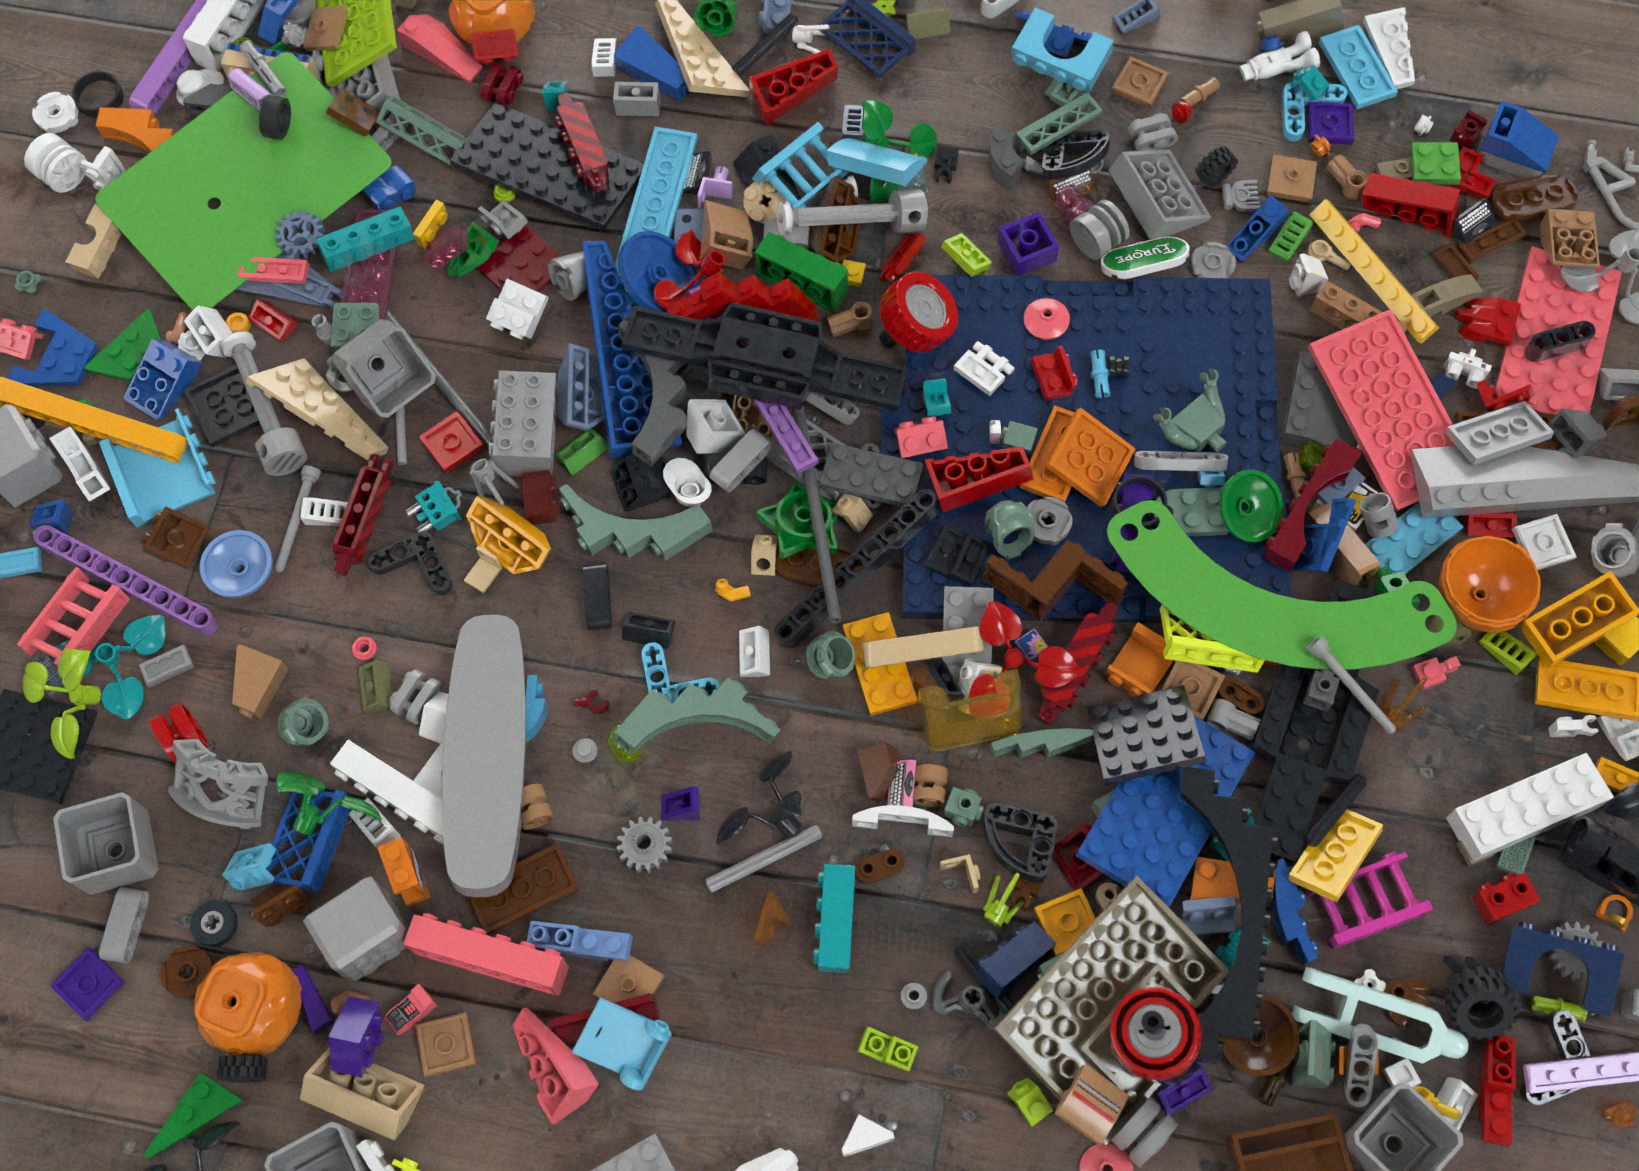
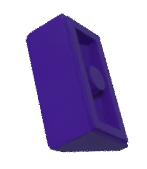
M1194 1061L1188 1069L1187 1081L1181 1080V1087L1160 1084L1154 1091V1094L1165 1113L1172 1114L1210 1092L1213 1088L1204 1068Z

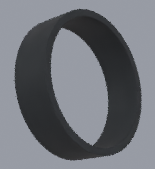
M90 72L82 76L75 83L72 97L84 115L98 118L100 107L86 108L79 104L82 91L88 85L98 81H109L117 85L114 98L108 104L102 106V108H119L124 98L123 89L117 79L108 72Z
M1142 475L1131 476L1123 480L1116 488L1112 499V510L1114 515L1121 512L1117 505L1118 492L1130 484H1144L1158 493L1162 504L1166 508L1168 503L1166 492L1161 484L1150 477ZM1157 517L1149 522H1142L1144 528L1150 529L1159 523V518ZM1125 524V525H1124V526H1126V527H1128V528H1130V529L1138 530V529H1137L1134 525H1132V524Z

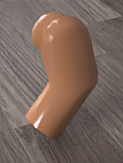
M185 312L179 313L173 331H167L166 341L178 344L180 335L185 333L187 329L184 320L189 314Z
M347 990L333 997L330 1002V1010L333 1014L340 1015L349 996L370 1001V995Z

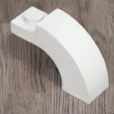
M71 426L49 438L71 470L77 485L88 501L110 490L109 484L99 466Z

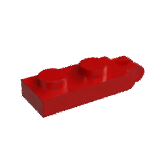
M910 233L905 236L883 266L882 273L879 276L881 282L894 281L897 275H900L909 267V262L914 255L920 252L921 246L926 240L922 233Z

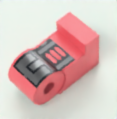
M417 984L404 1000L385 1015L384 1019L393 1031L400 1035L416 1025L438 1005L425 988Z

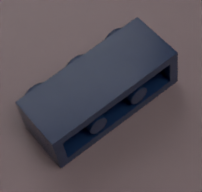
M1033 922L1028 927L1024 925L1014 934V938L1011 941H1003L997 947L996 953L992 956L987 954L979 961V969L975 977L998 999L1052 955L1057 943L1036 922Z

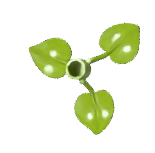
M66 649L60 655L58 674L63 678L62 684H64L65 688L46 685L48 671L39 662L28 663L24 670L23 692L28 701L39 702L43 698L45 689L69 693L70 701L77 705L64 711L62 717L54 718L51 726V740L55 749L69 759H75L74 751L79 735L78 721L70 714L78 710H85V705L98 704L101 698L98 686L80 684L91 652L89 650Z

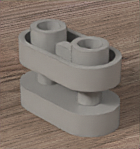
M1157 113L1152 117L1136 119L1131 122L1127 130L1130 138L1135 141L1136 151L1165 149L1174 145L1178 140L1175 129L1170 128L1172 123L1169 116L1162 113Z
M417 669L412 672L409 671L404 676L403 684L398 692L393 693L389 700L390 711L399 716L407 711L406 719L418 725L422 719L424 705L442 690V683L434 678L425 682V673Z

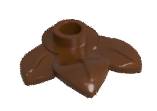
M1411 978L1406 982L1392 980L1386 984L1385 993L1396 996L1394 990L1398 988L1402 992L1400 998L1431 1008L1428 1000L1425 998L1432 991V987L1427 982ZM1389 1010L1392 1020L1399 1026L1406 1027L1410 1017Z

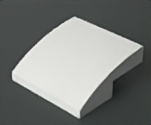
M1608 716L1596 718L1612 746L1625 761L1639 756L1638 721Z

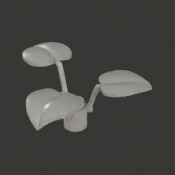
M1639 229L1623 232L1610 241L1608 246L1609 252L1617 260L1601 272L1595 273V268L1564 266L1560 270V274L1568 286L1584 293L1596 290L1599 285L1596 278L1603 276L1616 266L1623 273L1631 272L1625 292L1626 298L1620 301L1619 311L1625 320L1639 325V292L1630 294L1636 273L1639 271L1637 268L1639 265Z

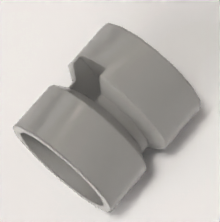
M1373 493L1362 499L1360 510L1365 520L1367 532L1371 537L1384 538L1397 531L1399 523L1388 494Z

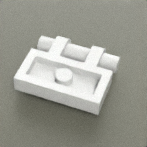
M977 341L973 349L978 353L974 354L968 350L954 365V370L991 396L1005 380V376L1000 372L1004 371L1011 375L1015 367L1010 365L1009 360L1005 357H999L995 354L990 346H984ZM988 359L994 364L993 367L984 360Z

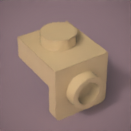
M845 493L832 509L835 515L844 517L852 530L858 533L862 532L873 516L860 497Z

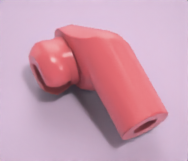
M1361 213L1349 219L1348 223L1358 233L1360 227L1364 225L1377 229L1380 226L1381 218Z

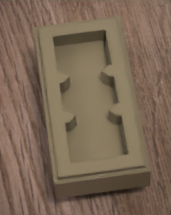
M1411 157L1377 163L1375 167L1377 174L1413 181Z

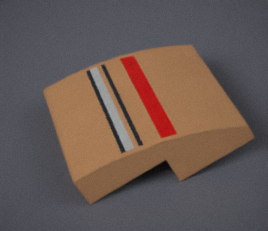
M1084 1064L1079 1068L1070 1089L1064 1092L1054 1114L1097 1145H1100L1116 1122L1129 1095L1087 1064Z

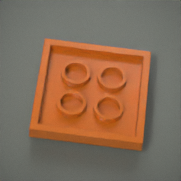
M1079 408L1072 416L1045 467L1102 507L1106 505L1136 449L1085 410Z

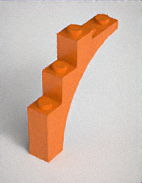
M102 107L99 109L96 127L105 139L120 140L133 144L150 153L175 134L173 129L159 128V121L150 109Z

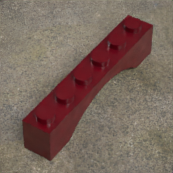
M1337 438L1332 445L1327 444L1320 455L1324 459L1320 464L1318 462L1314 464L1309 473L1313 477L1309 482L1306 480L1303 482L1298 491L1301 494L1300 498L1292 500L1287 509L1290 512L1287 519L1281 518L1276 527V530L1279 531L1276 537L1271 535L1264 548L1268 551L1264 559L1291 572L1306 545L1304 517L1307 506L1324 489L1345 481L1362 451Z

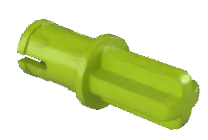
M1535 995L1530 1003L1531 1010L1535 1012L1550 1014L1553 1010H1566L1571 1012L1576 1020L1584 1022L1587 1017V1010L1582 1009L1581 1005L1565 1002L1562 998L1555 1000Z

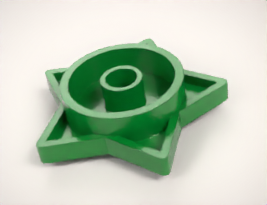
M795 481L788 494L779 503L757 510L756 515L758 520L777 534L781 559L805 549L817 550L807 491L799 482ZM820 496L829 552L836 554L837 543L833 526L840 516L835 515L832 509L837 502L825 500Z

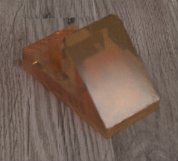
M769 890L753 939L754 944L765 947L766 941L771 942L775 926H771L772 923L791 928V923L773 891Z

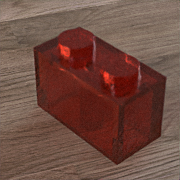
M550 470L521 473L527 521L532 525L557 522L556 513H560L559 500L555 499L554 492H558L557 479L552 478Z

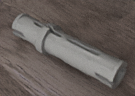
M243 42L239 49L248 59L249 66L257 71L274 96L283 97L287 93V89L266 63L265 56L257 51L252 42Z

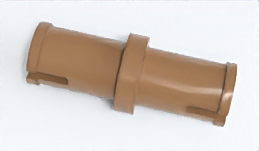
M1212 77L1202 85L1193 87L1191 92L1179 98L1178 101H1185L1190 107L1198 102L1202 103L1206 100L1207 96L1220 89V84L1216 78Z
M1295 452L1294 456L1293 453L1286 454L1284 460L1288 472L1286 476L1287 482L1291 484L1293 499L1298 500L1301 496L1298 491L1306 478V474L1302 471L1299 453Z

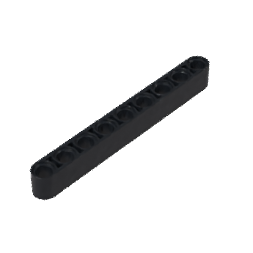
M928 489L919 491L833 571L835 585L845 582L843 587L836 588L839 606L938 514L940 509L939 503L933 491ZM927 501L932 502L929 506H922ZM910 517L915 518L914 521L905 523L906 519ZM891 534H898L894 539H887ZM880 550L877 555H870L872 551ZM863 566L860 571L853 572L855 567ZM823 582L775 626L774 635L782 647L786 649L796 647L828 617L826 603L817 605L821 599L825 598ZM804 615H810L808 620L800 621ZM792 631L788 638H782L784 633Z

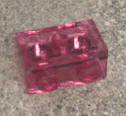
M459 223L431 241L430 251L422 256V261L433 267L440 268L468 249L466 226Z

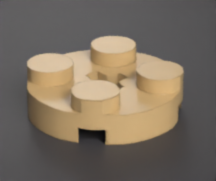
M765 180L759 185L753 182L744 191L743 203L746 213L754 221L762 224L765 223V220L777 218L779 201H782L783 204L786 202L775 187ZM764 196L767 198L771 197L768 207L760 203Z

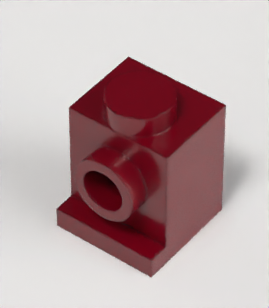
M1468 110L1454 130L1450 141L1458 143L1459 147L1463 148L1465 146L1471 149L1482 134L1488 120Z

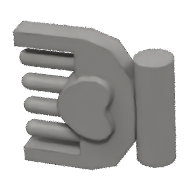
M1241 180L1235 182L1232 188L1230 184H1223L1224 209L1230 210L1234 206L1236 210L1242 212L1257 211L1261 207L1259 205L1260 202H1247L1248 200L1259 199L1258 196H1250L1257 195L1258 191H1249L1257 190V180Z

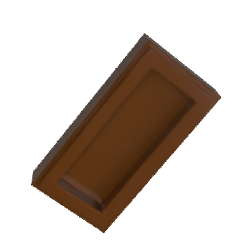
M1452 242L1433 252L1431 256L1449 279L1470 274L1475 280L1479 277Z

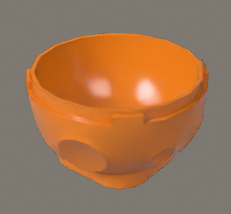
M451 0L449 16L452 26L458 35L471 45V33L510 28L515 29L516 42H518L529 31L532 22H534L535 8L533 0Z
M1492 536L1467 539L1458 543L1449 552L1443 563L1438 584V591L1454 614L1456 621L1469 629L1487 633L1510 630L1524 621L1536 608L1540 599L1541 587L1535 562L1528 555L1529 552L1518 543L1514 544L1507 539ZM1476 593L1481 594L1483 598L1477 597Z
M262 952L241 953L223 958L212 967L202 983L199 984L196 992L194 1013L201 1035L210 1046L234 1056H265L277 1050V1047L287 1039L298 1021L302 1004V988L298 976L293 973L287 964L277 957ZM235 997L237 1002L235 1006H232L231 1002Z

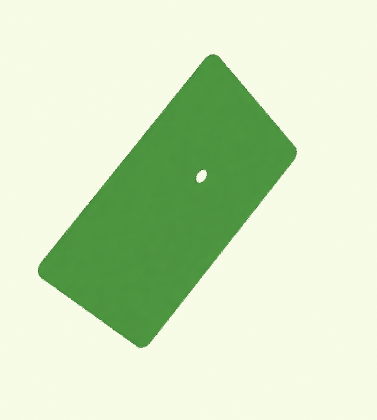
M281 53L267 63L283 86L286 87L287 93L283 97L289 100L291 106L290 127L284 139L277 140L263 137L259 128L260 111L232 90L100 190L96 195L97 205L192 310L198 305L207 308L214 307L246 282L249 278L237 277L239 268L243 265V273H257V266L259 264H264L265 266L269 264L250 261L254 257L276 258L284 252L275 239V236L278 235L275 227H281L279 219L285 221L287 219L285 217L286 213L292 216L293 210L301 214L302 210L305 209L308 215L313 212L316 218L319 217L322 222L386 172L391 166L390 156L369 134L363 136L326 113L335 98L292 53ZM257 72L250 76L273 94ZM212 198H218L221 201V205L217 209H210L208 201Z

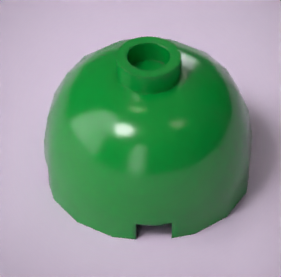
M700 0L696 6L694 17L696 24L703 32L705 30L712 32L711 36L715 37L725 36L735 26L738 10L733 0Z

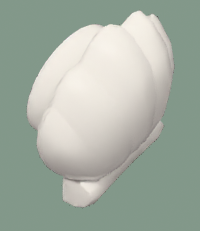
M188 330L180 335L178 347L188 354L195 356L200 361L206 353L192 332Z

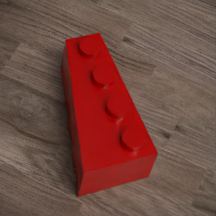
M829 48L749 77L750 92L765 126L836 81L838 65Z

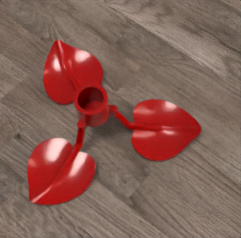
M692 230L686 232L678 240L675 253L683 264L694 265L696 268L701 267V270L682 290H680V287L675 282L670 280H661L656 284L654 288L655 299L665 310H667V306L686 297L684 293L703 274L710 277L718 272L721 274L724 272L721 267L725 263V257L721 252L712 250L704 259H700L701 242Z
M989 601L980 621V634L985 642L993 646H999L1005 642L1007 646L1003 653L1005 665L997 681L990 674H983L974 680L968 697L970 712L973 716H991L999 714L1006 709L1010 701V694L1008 688L1000 683L1003 681L1009 667L1017 668L1023 662L1037 667V681L1043 686L1056 688L1071 682L1079 674L1080 666L1068 651L1058 646H1049L1043 649L1038 656L1039 663L1023 657L1021 650L1018 647L1011 646L1009 641L1017 639L1021 635L1022 625L1019 617L1009 607L998 602Z

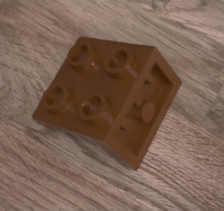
M296 873L291 875L293 880L301 881ZM275 884L250 900L254 907L250 914L265 927H272L281 923L284 919L283 917L289 913H296L304 909L306 903L311 901V898L306 889H301L297 885L290 887Z

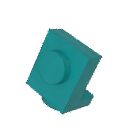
M1315 65L1298 69L1293 74L1294 79L1289 83L1291 87L1300 85L1311 101L1318 99L1329 86V83Z
M946 379L923 381V399L927 415L941 416L943 414H951Z

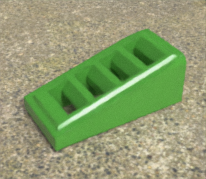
M1293 212L1268 252L1288 263L1309 233L1313 222L1299 213ZM1283 238H1286V239L1290 240V241L1293 242L1294 244H1292V243L1286 241V240L1283 239ZM1280 244V245H1282L1283 247L1289 249V252H1287V251H1285L1284 249L1278 247V245Z

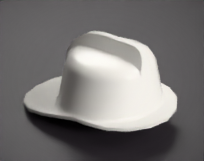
M210 69L185 71L177 81V100L184 106V98L209 84H223V75L219 71L215 72Z
M676 458L665 465L663 478L680 504L687 507H692L696 504L700 506L701 502L709 498L712 492L711 484L694 462L686 458Z

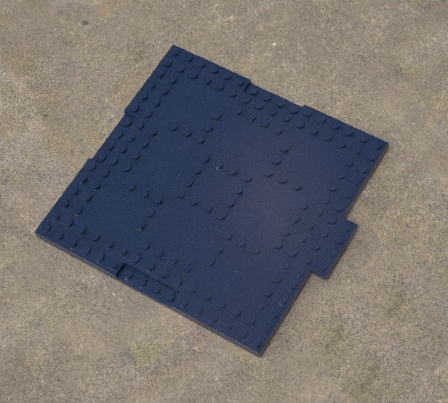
M929 274L945 285L953 296L958 309L957 327L945 342L932 351L920 353L905 348V367H908L905 377V395H901L898 411L882 408L881 454L901 458L894 428H899V423L913 421V424L922 423V418L931 417L927 415L924 404L923 381L946 379L951 414L936 416V420H943L948 448L902 458L924 463L916 494L924 489L933 491L940 508L938 514L903 546V619H943L945 586L994 588L983 580L986 561L991 555L1006 560L1013 570L1024 573L1032 583L1068 540L1071 543L1079 544L1085 550V553L1092 558L1100 559L1105 564V567L1112 572L1116 571L1117 562H1113L1114 548L1108 539L1107 528L1110 520L1115 516L1112 510V499L1117 485L1106 505L1102 507L1072 486L1065 502L1072 515V526L1069 534L1057 545L1042 544L1033 540L1032 544L1028 545L1021 552V556L1006 559L995 549L992 534L987 533L985 527L986 512L995 504L1004 500L1022 502L1027 508L1032 501L1044 499V497L1021 489L1020 485L943 512L925 460H943L948 456H955V458L966 457L970 453L977 452L979 455L988 454L993 450L1003 449L1004 441L1000 440L999 444H991L990 442L991 420H1000L1001 433L1003 427L1008 428L1010 421L1038 428L1031 455L1027 456L1030 463L1054 405L1074 413L1077 409L1082 408L1136 449L1118 482H1122L1124 473L1153 476V479L1161 484L1165 492L1172 489L1208 488L1200 485L1197 471L1144 470L1134 466L1135 453L1138 451L1197 452L1181 448L1169 442L1161 430L1160 422L1153 420V415L1161 414L1160 407L1169 408L1172 413L1171 419H1173L1200 395L1204 394L1206 382L1200 379V374L1204 372L1209 377V368L1214 369L1219 375L1215 383L1225 414V425L1220 436L1227 444L1218 452L1228 456L1227 470L1223 471L1225 483L1231 476L1244 470H1258L1267 474L1273 479L1280 490L1283 500L1282 517L1287 519L1277 419L1278 388L1270 279L1133 277L1132 282L1044 281L1042 276L974 275L971 277L970 275ZM1050 298L1059 301L1066 307L1069 312L1070 322L1068 329L1063 335L1055 339L1043 340L1034 337L1028 332L1024 325V313L1026 308L1035 300ZM977 341L984 346H990L995 354L999 357H1005L1009 360V364L1015 367L1011 375L1004 371L1000 372L1005 376V380L991 396L954 370V365L968 350L974 354L978 353L973 349ZM1057 346H1063L1064 352L1069 356L1071 370L1077 377V386L1070 397L1045 401L1030 361L1033 356L1054 353ZM1096 350L1097 359H1099L1098 350L1105 351L1107 369L1109 355H1114L1116 358H1121L1123 355L1129 356L1128 378L1123 379L1121 376L1108 378L1110 396L1106 398L1104 397L1103 389H1101L1102 398L1095 397L1094 379L1091 378V371L1093 369L1090 353ZM988 359L984 360L993 367L994 364ZM1209 445L1205 446L1201 451H1199L1217 453ZM1153 489L1152 501H1156L1159 495ZM1117 496L1118 504H1120L1121 496ZM927 501L922 506H929L932 502ZM1152 513L1145 514L1141 522L1152 521ZM1051 516L1041 519L1046 525L1053 524ZM910 517L906 519L905 523H910L915 518ZM944 524L964 534L970 532L990 542L972 585L949 579L925 568L928 557ZM1155 525L1154 527L1148 530H1154L1157 528V526ZM1022 528L1008 534L1004 538L1003 543L1009 544L1016 541ZM1276 530L1272 536L1276 537L1279 531ZM1230 532L1227 535L1188 536L1211 560L1234 576L1258 588L1292 598L1291 573L1264 559L1268 551L1264 547L1269 538L1260 542H1244L1234 537ZM1116 571L1125 578L1128 584L1122 601L1117 606L1118 613L1113 622L1162 623L1160 614L1162 604L1143 587L1131 572ZM1076 580L1043 621L1082 622L1087 614L1095 613L1098 615L1108 602ZM994 588V602L1009 607L1016 613L1020 621H1039ZM1169 614V617L1176 623L1180 621L1177 616Z

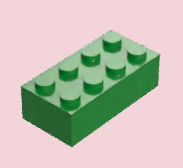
M768 232L755 251L758 277L773 284L788 278L810 300L826 310L836 313L848 294V269L840 263H833L825 259L819 253L814 254L806 250L800 244H793L787 241L781 235H774Z

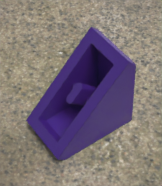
M691 786L662 795L661 820H700L701 796L698 786Z

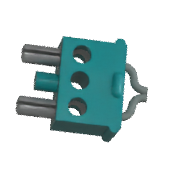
M435 481L434 485L415 496L418 502L407 508L405 512L408 516H412L423 509L424 511L416 515L420 522L429 518L428 521L416 528L418 533L426 532L432 527L439 531L455 520H461L462 516L458 508L461 505L460 497L462 494L459 490L454 491L450 487L444 488L440 482ZM446 491H450L452 494H458L456 496V506L454 505L453 501L451 500Z

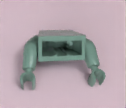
M1209 368V377L1207 373L1202 372L1200 374V379L1206 382L1204 394L1200 395L1173 419H1171L1172 413L1169 408L1160 407L1161 414H1154L1153 420L1160 422L1161 430L1169 442L1181 448L1197 452L1209 445L1218 453L1227 444L1220 436L1225 425V414L1215 383L1219 377L1218 372Z

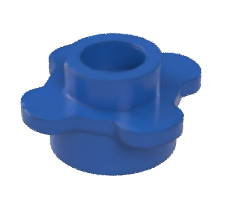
M1279 36L1265 38L1261 40L1262 46L1259 47V50H1266V52L1279 50V46L1283 45L1284 41L1280 42Z

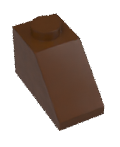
M886 742L858 750L868 797L875 802L883 800L899 771L897 764L900 761L898 751Z

